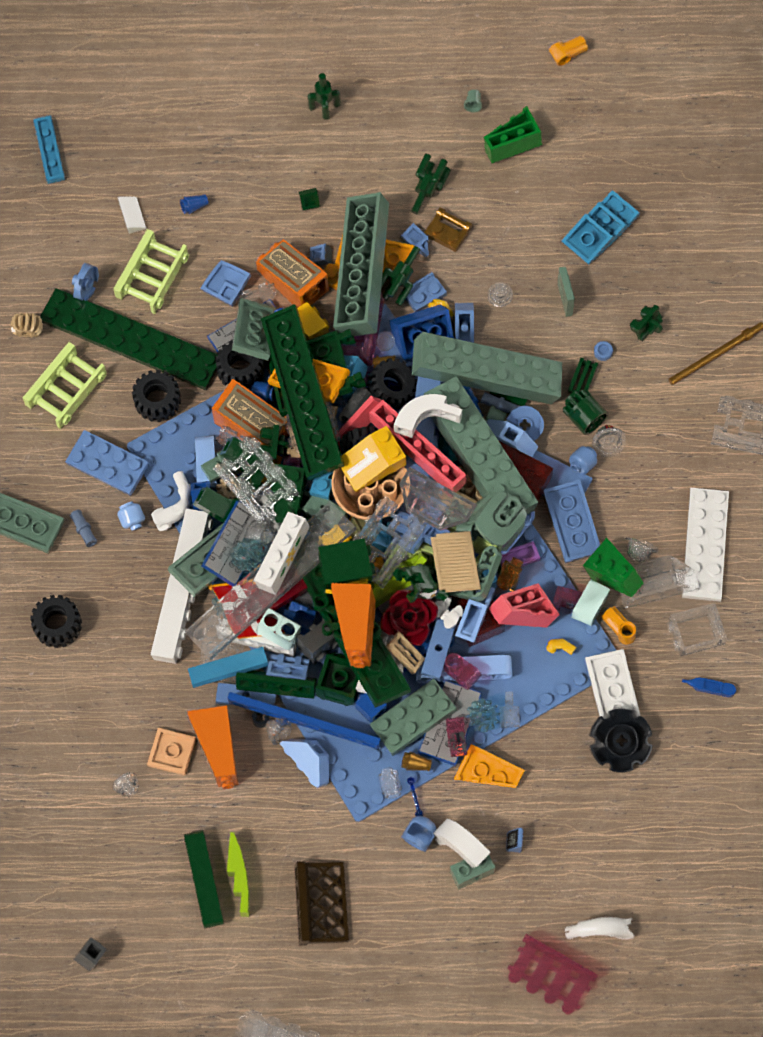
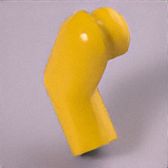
M433 299L428 304L429 308L440 304L449 309L450 318L455 315L446 301Z

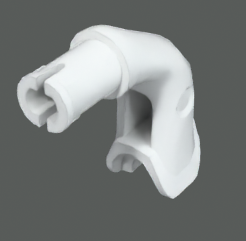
M183 471L173 474L181 500L165 509L163 507L158 508L151 514L159 531L168 530L172 527V524L184 517L186 508H191V484L188 483Z
M603 917L580 921L577 925L566 927L565 932H570L565 933V936L568 939L593 935L612 936L623 940L634 938V934L628 929L627 925L631 924L632 918Z

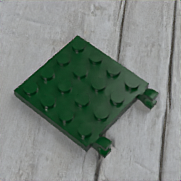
M350 329L340 334L335 330L307 341L312 359L347 368L342 344L351 345L356 343ZM270 354L268 362L272 374L275 367ZM361 372L350 377L347 376L345 384L339 390L337 397L353 392L352 387L362 388L366 386ZM274 386L279 413L284 417L288 415L282 391L281 388Z

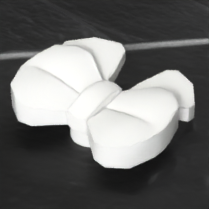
M450 597L447 601L440 600L435 602L438 606L437 618H441L444 621L446 629L455 627L460 617L463 616L461 605L456 606L451 611L448 610L451 603Z

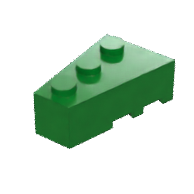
M527 106L517 116L513 115L506 124L498 126L484 136L485 152L491 163L542 145L541 130Z
M607 537L583 564L584 569L592 580L629 597H633L644 584L635 568Z

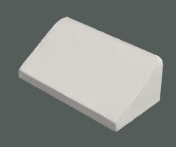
M118 197L128 233L131 234L145 230L146 226L137 198Z

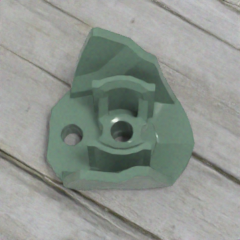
M505 492L485 496L471 505L465 514L466 523L468 525L475 524L474 530H478L491 545L499 546L498 550L500 552L506 551L523 530L527 516L520 500Z

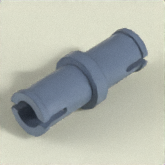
M484 392L480 402L488 406L493 405L496 409L508 414L519 407V405L504 400L505 398L503 397L498 398L487 392Z
M81 510L73 511L70 517L77 527V533L83 538L86 547L94 546L97 543V539L91 531V525L86 522Z

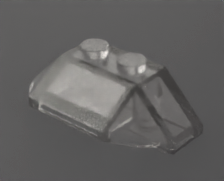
M411 467L408 468L400 481L406 512L440 531L468 522L477 507V504Z
M672 555L633 564L632 566L644 584L633 597L623 593L620 594L625 609L700 588L695 570Z

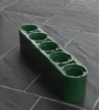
M200 830L184 834L204 929L223 925L224 920L204 831Z

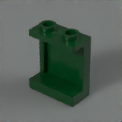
M365 538L318 547V557L325 590L331 589V583L342 584L364 579L372 581L375 567L374 563H370L371 548L370 544H366Z

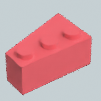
M539 583L502 594L488 608L498 624L547 628L560 615Z

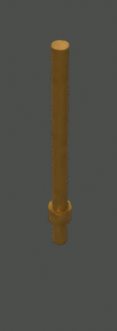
M759 322L750 329L746 328L734 339L668 379L670 384L677 383L744 340H750L754 337V334L763 329V323Z

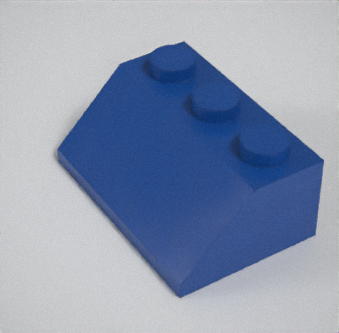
M440 304L389 320L393 340L403 360L413 358L414 340L422 332L454 338L449 309Z

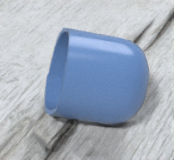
M416 816L412 818L401 837L411 846L426 852L435 837L433 833L437 828L430 819L424 816Z

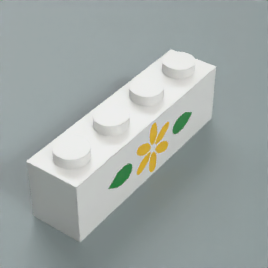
M291 512L287 513L254 579L259 589L274 595L277 594L310 528L306 518Z

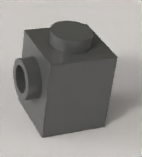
M90 937L73 960L90 972L107 949Z

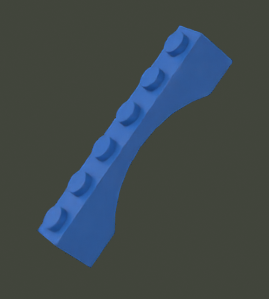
M433 625L429 627V634L426 640L420 646L413 645L424 658L426 657L435 627ZM454 636L452 637L449 649L455 644ZM438 647L435 650L439 652L442 649ZM360 693L355 699V708L370 723L386 712L387 703L375 708L367 693Z

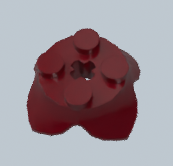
M398 590L391 596L389 607L382 615L381 629L392 636L400 632L412 645L420 646L428 637L429 624L437 618L438 606L431 599L417 598L415 602L410 603L406 595L411 590ZM408 611L414 613L412 614V618H408V616L404 615Z

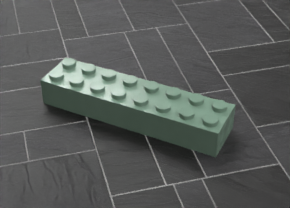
M381 192L347 197L333 328L339 334L347 329L351 330L353 336L377 333L389 202Z
M422 332L414 340L412 375L442 382L457 377L462 386L552 405L561 397L563 362Z
M454 377L425 392L423 395L438 394L447 396L448 405L455 404L462 409L460 423L438 416H432L431 419L482 498L489 494L505 492L520 500L526 514L534 511L538 504L537 499L458 378Z

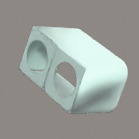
M590 579L572 612L571 618L592 626L609 595L610 589Z
M268 608L258 623L256 632L284 649L290 650L297 642L296 637L300 634L301 626ZM270 616L277 619L278 623L270 627L265 624L264 619ZM286 624L295 629V632L291 636H285L281 632V627Z

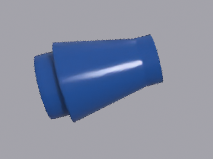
M205 194L185 196L184 199L180 200L181 209L184 214H191L209 204Z

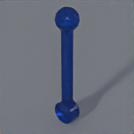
M409 777L407 783L410 785L416 808L415 816H423L414 787L415 780L413 777Z

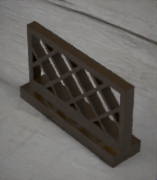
M297 861L294 870L299 946L320 943H348L344 862L305 863V861ZM331 867H339L340 875L336 880L326 873ZM308 868H316L322 874L316 880H313L309 876ZM323 875L332 882L326 890L317 883ZM314 885L323 893L317 900L310 896V890ZM334 885L341 890V895L337 900L328 893ZM324 895L333 902L328 910L318 903ZM315 905L324 912L318 921L311 915V910ZM335 905L342 910V916L338 920L329 913ZM326 915L335 922L329 930L319 923ZM316 925L325 932L322 938H312V930ZM338 925L343 929L344 937L336 938L330 931Z

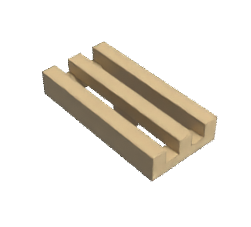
M397 632L394 635L395 637L385 647L411 674H414L425 661V658L400 632Z

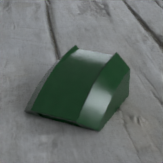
M337 652L327 653L315 688V695L322 700L351 706L354 704L357 695L356 687L359 679L344 654Z

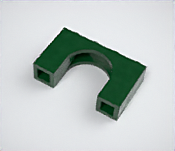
M235 437L228 438L220 455L236 464L243 471L245 476L243 492L235 499H228L205 487L200 490L193 504L223 523L226 521L237 500L248 507L252 506L255 493L259 492L263 485L261 481L264 476L269 474L267 462L272 463L273 461Z

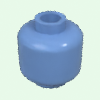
M579 447L569 457L570 468L575 473L587 474L597 464V453L591 447Z

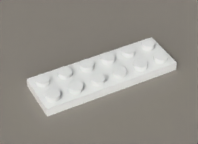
M690 488L682 598L721 602L729 491Z

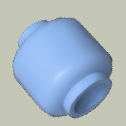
M131 501L119 507L120 510L117 512V516L123 528H131V531L142 527L141 523L144 522L145 515L138 503Z

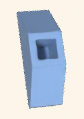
M488 419L486 423L503 449L529 463L538 445L528 434L507 421Z
M288 739L280 743L284 748V752L295 761L297 768L306 774L312 785L319 788L329 783V754L317 740Z

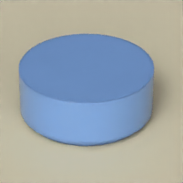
M606 341L598 342L594 347V356L600 361H606L611 358L613 353L611 344Z

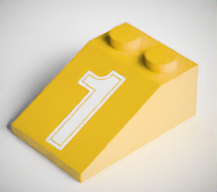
M385 426L368 435L343 454L344 466L340 468L356 493L406 466V456L389 428Z

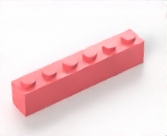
M384 400L369 412L370 422L378 429L387 426L402 451L452 496L466 484V474L417 430H415L413 438L394 432V423L398 413Z

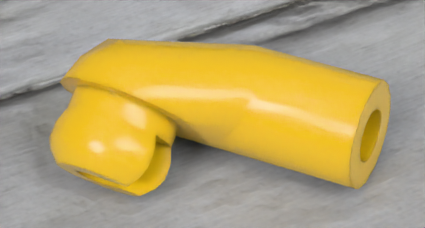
M562 638L551 639L546 646L547 651L550 653H555L557 649H562L570 655L577 648Z

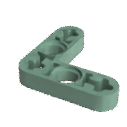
M488 546L482 552L477 565L481 587L480 592L476 593L479 590L449 592V596L474 601L484 600L489 593L501 562V552L494 546ZM489 569L488 575L481 578L482 572Z

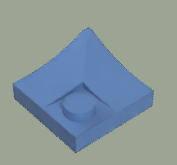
M221 260L211 271L200 289L233 307L249 281L251 274Z

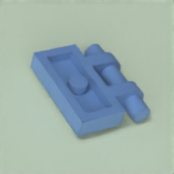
M279 653V655L271 654L266 676L306 680L310 659L298 655L290 657Z

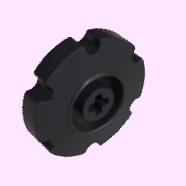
M609 710V716L606 719L599 716L590 729L589 736L594 739V743L589 745L591 754L598 764L603 766L605 763H608L610 771L620 773L633 771V764L636 762L639 765L644 764L652 751L653 745L647 741L648 737L652 736L651 728L642 716L634 718L632 710ZM620 735L622 738H625V742H623L621 746L620 743L616 742V739H619Z

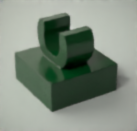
M317 188L299 191L302 211L320 207Z

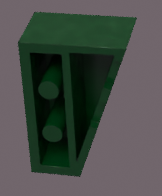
M267 462L275 520L281 526L288 512L298 516L301 515L307 478L304 468Z

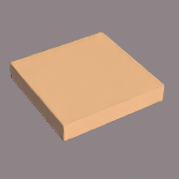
M158 728L147 766L186 776L196 737Z

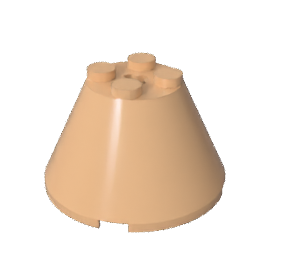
M402 467L355 493L341 468L334 470L332 475V492L337 504L347 514L362 520H378L393 514L402 506L409 491V476L407 469Z

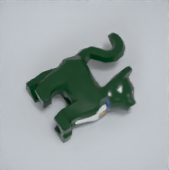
M418 563L416 566L397 568L392 573L396 581H401L404 578L405 581L411 582L414 591L406 595L410 603L415 602L417 598L430 599L435 597L441 601L449 599V592L445 593V590H439L438 583L434 582L433 577L437 578L436 569L431 565Z

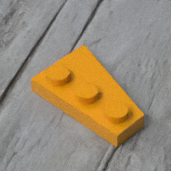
M470 744L454 780L516 788L525 770Z

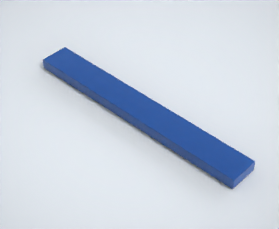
M229 692L227 698L229 704L371 748L379 749L381 744V738Z

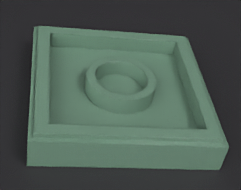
M560 267L557 285L565 315L568 317L573 314L575 298L567 268Z

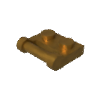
M440 207L424 233L428 238L456 252L470 232L473 224L468 221H462L447 213L446 209ZM443 218L449 221L450 223L462 228V231L459 232L451 228L450 226L440 222L441 219Z

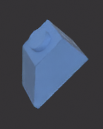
M455 303V339L474 343L473 303Z

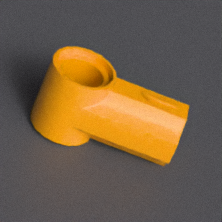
M579 36L565 43L557 42L553 44L549 52L557 65L563 66L572 57L587 51L588 47L585 39Z
M615 606L607 609L601 616L604 622L614 631L622 644L628 645L633 643L636 636L635 625L629 622ZM630 631L632 634L626 636L622 632Z

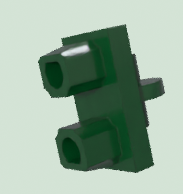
M654 305L652 308L644 306L640 312L643 319L641 321L633 319L630 323V328L637 334L638 340L644 341L649 334L652 335L654 332L660 333L663 330L660 325L663 322V317L659 312V306Z
M275 424L272 427L261 428L260 439L269 440L268 446L260 445L258 448L260 453L272 460H275L277 457V448L280 455L284 454V449L290 448V443L285 442V435H280L279 437L280 425Z

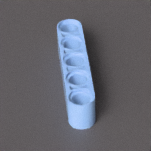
M492 655L446 658L440 680L435 679V681L444 682L446 680L456 682L508 679L513 676L511 656ZM424 662L416 672V681L418 683H428L435 679L421 675Z

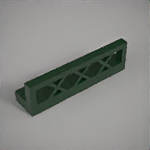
M260 671L236 672V690L310 699L315 697L317 678L307 677L306 680L266 676V672Z

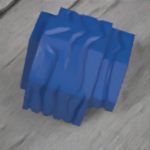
M292 601L291 606L284 610L283 616L300 625V634L304 636L310 632L309 627L313 624L316 611H313L304 604ZM285 624L283 628L285 633L293 635L295 629Z

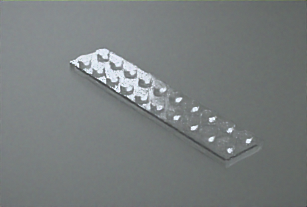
M331 501L307 521L310 528L276 595L259 589L254 581L263 563L262 561L184 631L210 660L217 656L320 563L318 547L342 543L357 530Z

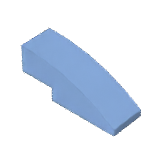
M491 587L487 597L482 601L468 600L455 634L456 637L474 643L491 604L495 588Z

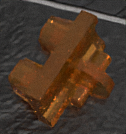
M513 557L510 562L504 561L497 580V585L500 589L510 590L511 592L516 590L523 570V562Z

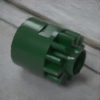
M582 389L580 393L575 391L570 394L565 400L566 406L562 408L566 416L584 435L592 433L608 417V412L587 389Z

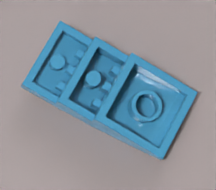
M612 190L601 203L598 202L588 214H585L561 242L589 265L637 219L640 213Z

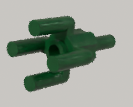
M320 73L319 81L314 85L315 92L309 93L307 96L308 108L311 111L315 110V101H317L322 106L323 119L328 120L330 118L329 103L332 99L335 107H340L341 105L340 91L332 90L331 83L326 80V75Z
M424 154L416 171V177L420 180L415 191L419 195L412 207V213L418 214L425 197H432L435 189L437 191L443 189L451 172V169L446 167L447 160L441 159L435 173H432L435 163L430 161L431 155Z
M414 246L405 262L399 261L394 270L390 268L384 269L381 288L388 277L391 281L382 294V299L387 301L389 297L393 298L397 290L402 286L404 288L395 301V304L402 306L413 288V284L408 279L414 271L410 266L421 250L419 247Z

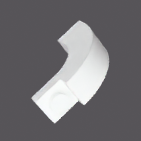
M428 394L417 397L408 402L399 412L394 423V432L413 438L418 424L425 418L432 416L460 423L462 409L455 404L448 405L447 396Z
M446 819L433 833L436 836L434 840L439 845H447L452 848L471 867H477L490 853L470 832L450 819Z

